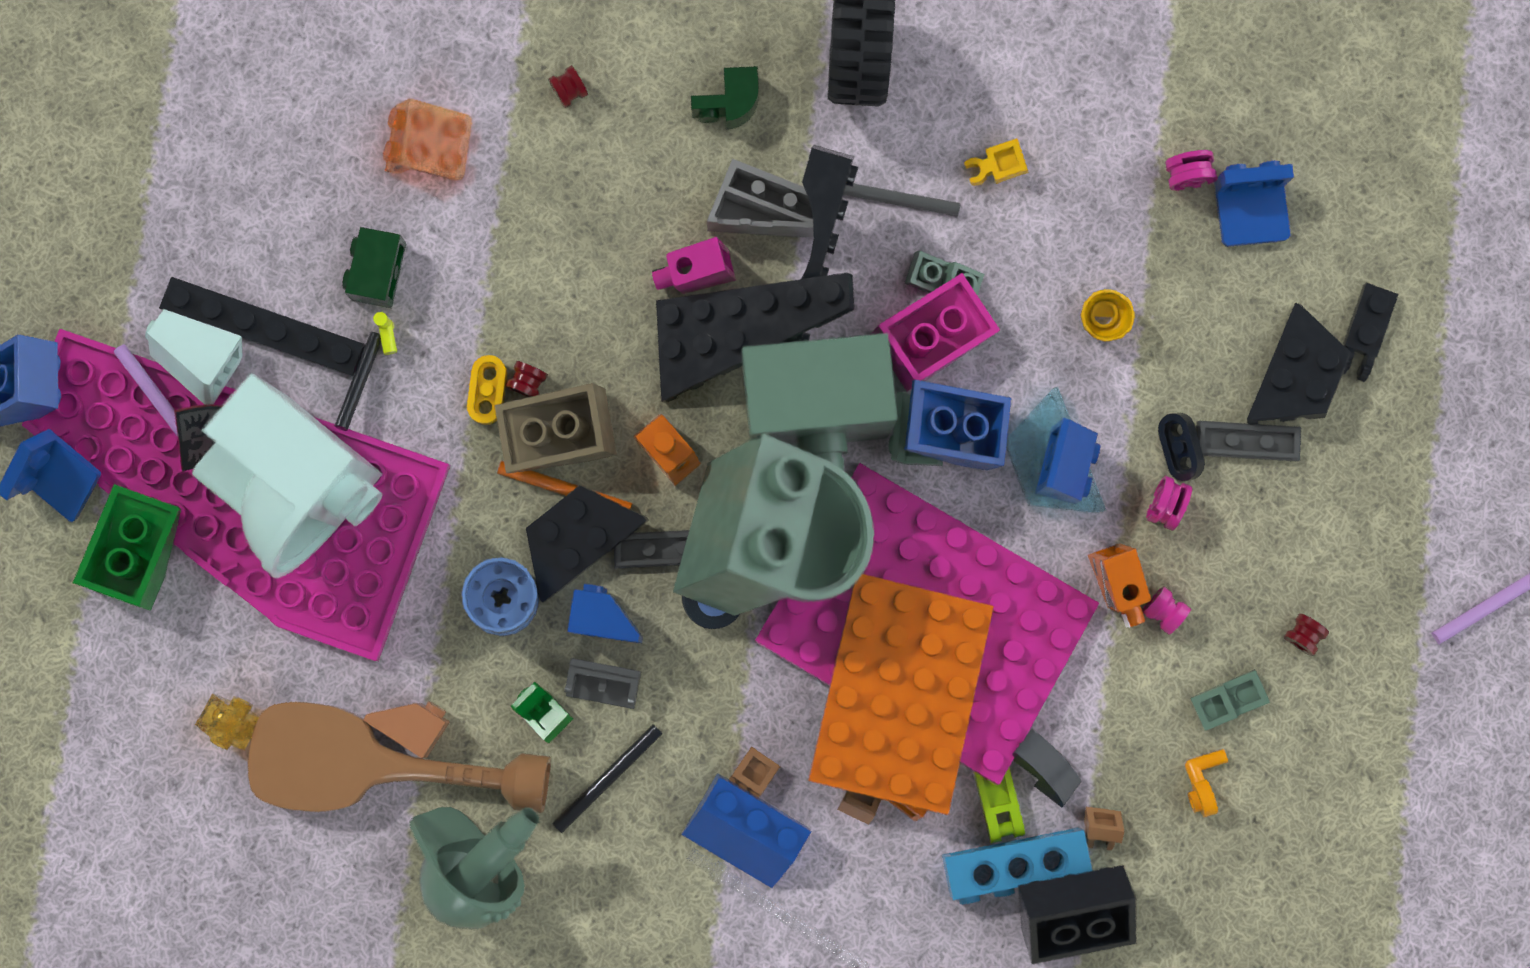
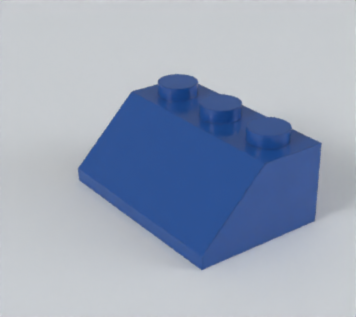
M717 773L681 835L773 888L794 863L812 831L806 825Z

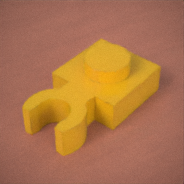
M1018 138L986 148L987 159L970 158L964 162L966 169L972 167L980 169L978 176L969 179L972 186L983 184L987 177L991 175L994 176L997 184L1029 173Z

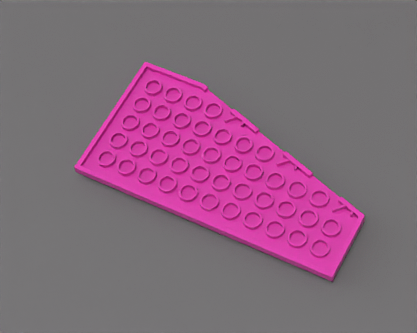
M59 328L54 341L58 342V356L61 360L58 371V388L61 391V400L58 409L42 418L22 422V426L34 436L47 429L53 431L101 472L97 484L109 495L115 484L181 508L173 544L222 584L228 586L270 619L277 627L373 661H379L451 465L350 429L348 431L340 430L333 423L315 418L383 473L373 485L382 493V498L371 514L359 525L354 526L345 519L326 542L299 567L285 576L274 578L262 568V562L250 548L243 531L241 515L192 475L194 469L181 470L178 437L114 354L116 348ZM133 354L175 410L204 405L158 362ZM225 386L214 402V405H225L237 390Z

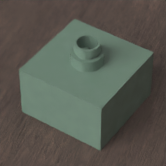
M888 333L742 347V371L749 440L764 433L823 458L844 470V458L842 455L848 453L847 442L885 439L889 436L897 422Z

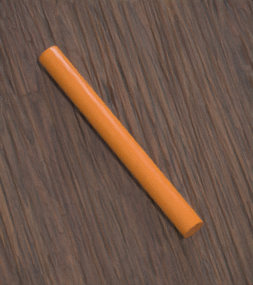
M504 461L500 462L497 471L499 475L565 496L578 487V485L532 470L508 474L505 470ZM597 492L599 495L620 503L630 510L633 503Z

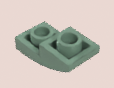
M916 251L904 284L931 293L963 273L978 296L985 274L960 263H948L923 251Z

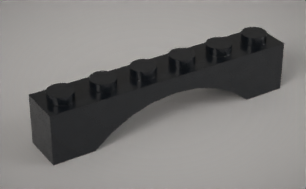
M813 145L802 180L811 206L814 239L810 259L801 279L828 275L829 268L823 265L827 253L833 255L839 234L833 233L836 220H844L849 202L843 199L846 186L853 187L858 171V166L852 165L855 156ZM805 332L789 343L809 341L811 334Z

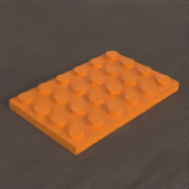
M862 574L856 583L853 584L808 781L949 815L994 606Z

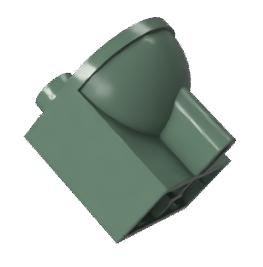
M762 433L708 462L673 592L734 616L786 597L798 601L813 602L841 594L856 583L870 560L874 529L868 503L855 481L835 464Z

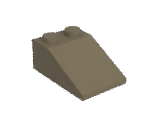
M594 383L495 405L505 470L508 474L585 463L617 456L606 390Z

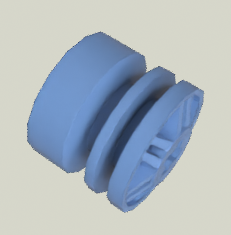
M502 557L488 559L475 566L466 577L461 593L463 607L471 621L486 633L497 636L516 634L526 628L535 617L539 604L537 586L529 571L515 560ZM503 590H507V596L511 602L509 604L503 603L500 608L496 607L497 602L493 598L494 594H501Z

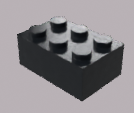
M1124 865L1103 867L1094 871L1068 874L1063 877L1018 885L1021 930L1031 964L1136 944V897Z

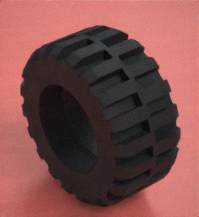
M833 0L827 99L833 104L879 107L886 103L891 71L895 0Z

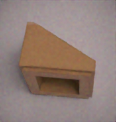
M846 791L837 810L869 825L875 817L882 799Z

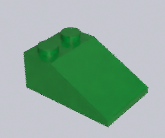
M114 484L72 583L151 611L165 578L182 509Z

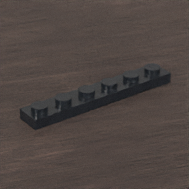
M174 277L170 278L159 309L162 311L165 309L239 335L251 342L352 377L365 347L364 343Z

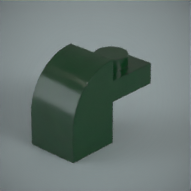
M758 66L724 68L725 94L691 96L692 118H699V121L702 123H714L719 121V117H726V130L745 124L753 116L758 105Z

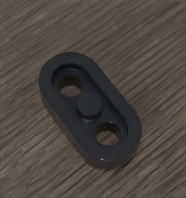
M1172 413L1164 416L1159 423L1158 434L1169 473L1179 481L1198 478L1204 470L1205 461L1193 420L1185 413ZM1179 424L1182 427V435L1177 432ZM1188 457L1191 460V468L1186 464Z

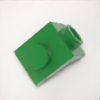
M536 682L523 689L519 693L517 700L511 705V708L523 717L548 744L574 719L546 689Z

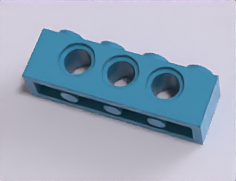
M1081 828L942 854L950 897L953 900L959 899L960 904L978 902L981 900L980 895L994 893V897L1015 894L1014 888H1018V885L1028 884L1032 881H1043L1063 877L1068 874L1093 871L1085 832ZM1049 851H1057L1060 856L1059 864L1054 869H1046L1043 864L1044 856ZM1014 858H1023L1026 865L1024 872L1019 876L1010 875L1009 863ZM982 864L989 865L991 868L989 880L984 883L976 882L974 879L975 869Z

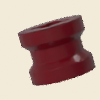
M572 65L567 67L564 74L559 77L552 76L548 78L553 91L560 99L564 108L571 106L572 100L588 96L581 78Z
M516 361L514 365L515 374L513 378L507 381L506 387L526 397L540 395L538 388L542 382L546 381L548 374L534 366Z
M1300 613L1295 619V627L1293 630L1286 632L1284 639L1305 654L1314 656L1318 651L1317 644L1320 640L1326 639L1329 631L1316 620Z

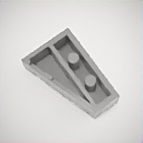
M732 159L707 219V231L813 238V216L809 198L803 186Z

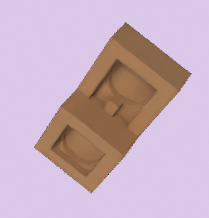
M751 746L729 780L755 796L760 797L781 766Z

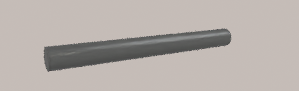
M855 183L853 187L846 186L844 196L958 216L960 203Z

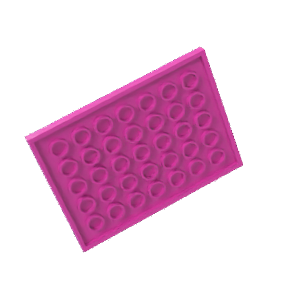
M859 463L851 478L858 485L868 503L874 529L872 553L863 574L994 606L960 764L992 783L999 785L1014 759L1012 754L1021 742L1024 741L1096 611L1099 602ZM853 585L843 593L821 601L805 602L787 597L778 600L754 642L830 686Z

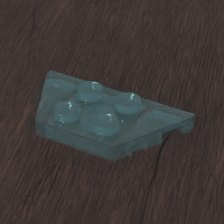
M1055 387L1007 437L1006 450L1028 506L1091 513L1104 512L1106 508L1090 468L1088 477H1092V485L1087 498L1082 497L1081 502L1077 504L1035 494L1051 427L1062 418L1070 419L1059 388Z

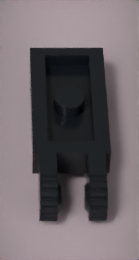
M1367 282L1363 284L1343 345L1351 352L1343 375L1350 369L1356 352L1364 355L1357 371V380L1367 381L1375 358H1377L1399 294Z

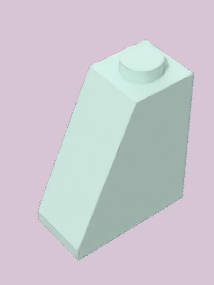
M163 309L156 321L152 320L146 329L145 338L148 340L150 356L204 405L214 404L241 361L242 337Z

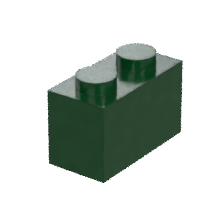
M360 227L358 237L354 236L351 242L350 255L353 257L350 270L346 269L342 281L345 294L352 301L392 309L406 248V242L400 234Z

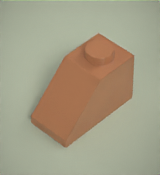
M428 701L426 705L414 703L369 713L363 719V721L420 758L428 757L450 723L449 720L444 718L446 711L431 701Z

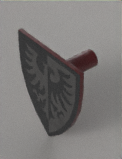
M206 404L174 410L182 471L194 469L216 443L203 432V429L224 405Z

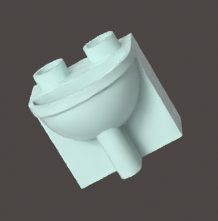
M252 373L203 429V432L216 443L196 465L192 475L241 515L243 531L250 548L262 562V568L274 578L285 576L299 567L326 542L345 519L354 526L359 525L371 514L382 498V493L373 485L383 473L289 396Z

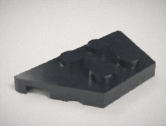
M1295 302L1247 417V423L1258 424L1259 421L1280 419V422L1294 421L1297 418L1318 419L1325 418L1351 352L1299 303Z
M579 485L526 527L536 585L541 602H546L647 523L649 521L648 518L622 506L620 503L599 495L587 487Z

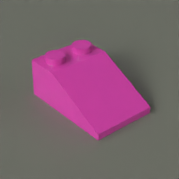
M963 273L879 324L870 335L888 333L892 370L905 390L909 392L912 388L913 380H928L998 333L1000 329Z

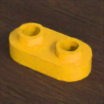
M485 355L478 358L471 369L467 411L470 417L481 425H490L497 421L495 405L503 404L505 398L507 369L504 363L493 355ZM489 368L496 370V376L492 380L484 378V372ZM483 402H490L492 405L491 411L487 414L480 412V405Z

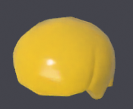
M1104 289L1090 295L1083 304L1080 317L1084 329L1093 338L1109 342L1122 339L1132 329L1135 312L1132 302L1128 297L1118 291ZM1095 317H1113L1107 324H1100L1095 319Z

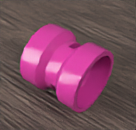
M1162 586L1152 596L1151 601L1142 609L1143 614L1149 619L1161 620L1160 628L1168 635L1173 633L1182 624L1191 611V608L1184 602L1175 603L1172 592L1165 586Z

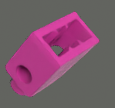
M718 237L666 254L668 266L652 270V277L657 290L674 286L682 294L736 281L729 250ZM692 265L690 272L683 274L682 268Z

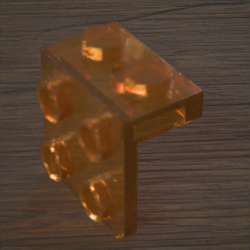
M412 98L395 105L388 117V126L391 128L390 140L386 142L383 151V159L386 161L385 172L400 174L411 169L453 181L461 180L465 174L472 125L471 117L461 112Z

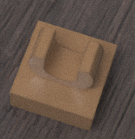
M1086 807L1084 825L1088 847L1093 848L1094 841L1101 840L1106 841V849L1111 851L1114 848L1115 842L1122 843L1125 831L1121 811Z

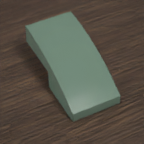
M1255 669L1190 698L1205 731L1270 703Z

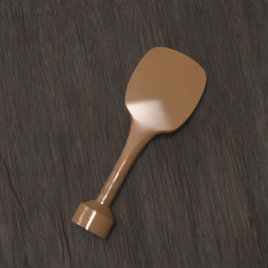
M285 702L274 704L265 709L255 725L248 757L249 785L258 799L280 808L311 812L332 811L352 806L359 802L374 785L401 781H422L501 790L502 795L513 810L521 811L529 807L536 813H543L551 769L550 756L526 753L518 755L504 769L416 758L380 745L374 736L371 725L363 721L362 717L335 706L308 702Z

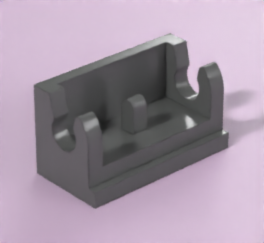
M575 658L570 659L565 686L566 696L635 709L642 671Z

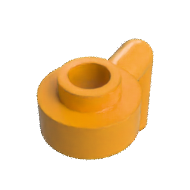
M1224 749L1190 759L1185 763V769L1193 790L1188 792L1189 802L1194 813L1200 811L1204 818L1217 814L1218 806L1212 788L1204 778L1202 770L1228 763Z

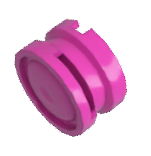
M1210 150L1190 151L1167 159L1165 161L1166 170L1171 174L1168 180L1169 188L1178 191L1185 190L1184 187H1202L1201 184L1206 181L1207 184L1216 182L1218 179L1215 169H1212V163L1214 162L1213 152Z
M1164 476L1155 490L1152 505L1150 504L1146 514L1147 521L1154 524L1159 521L1164 524V528L1171 531L1175 530L1189 504L1192 486L1185 483L1178 485L1174 483L1173 478Z

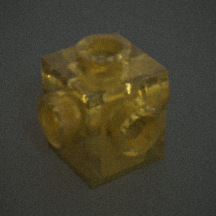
M212 693L195 725L210 737L209 741L216 746L229 750L230 746L245 750L252 738L259 716L251 711L253 705L242 698L234 696L232 700H228Z

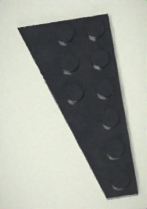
M847 272L656 300L661 402L667 403L675 400L677 396L689 390H695L703 386L705 382L741 367L742 347L789 343L797 339V336L815 327L819 328L855 310L853 275Z

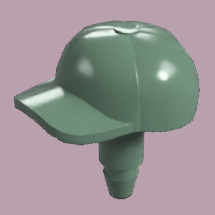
M440 807L414 816L410 820L409 826L425 856L421 865L419 879L423 903L436 920L448 927L477 930L493 922H499L500 919H507L510 913H513L521 905L520 898L524 894L525 884L522 872L514 858L524 849L525 841L530 838L539 823V816L533 809L526 807L508 817L506 822L501 821L497 823L485 836L466 815L452 807ZM498 875V884L491 882Z

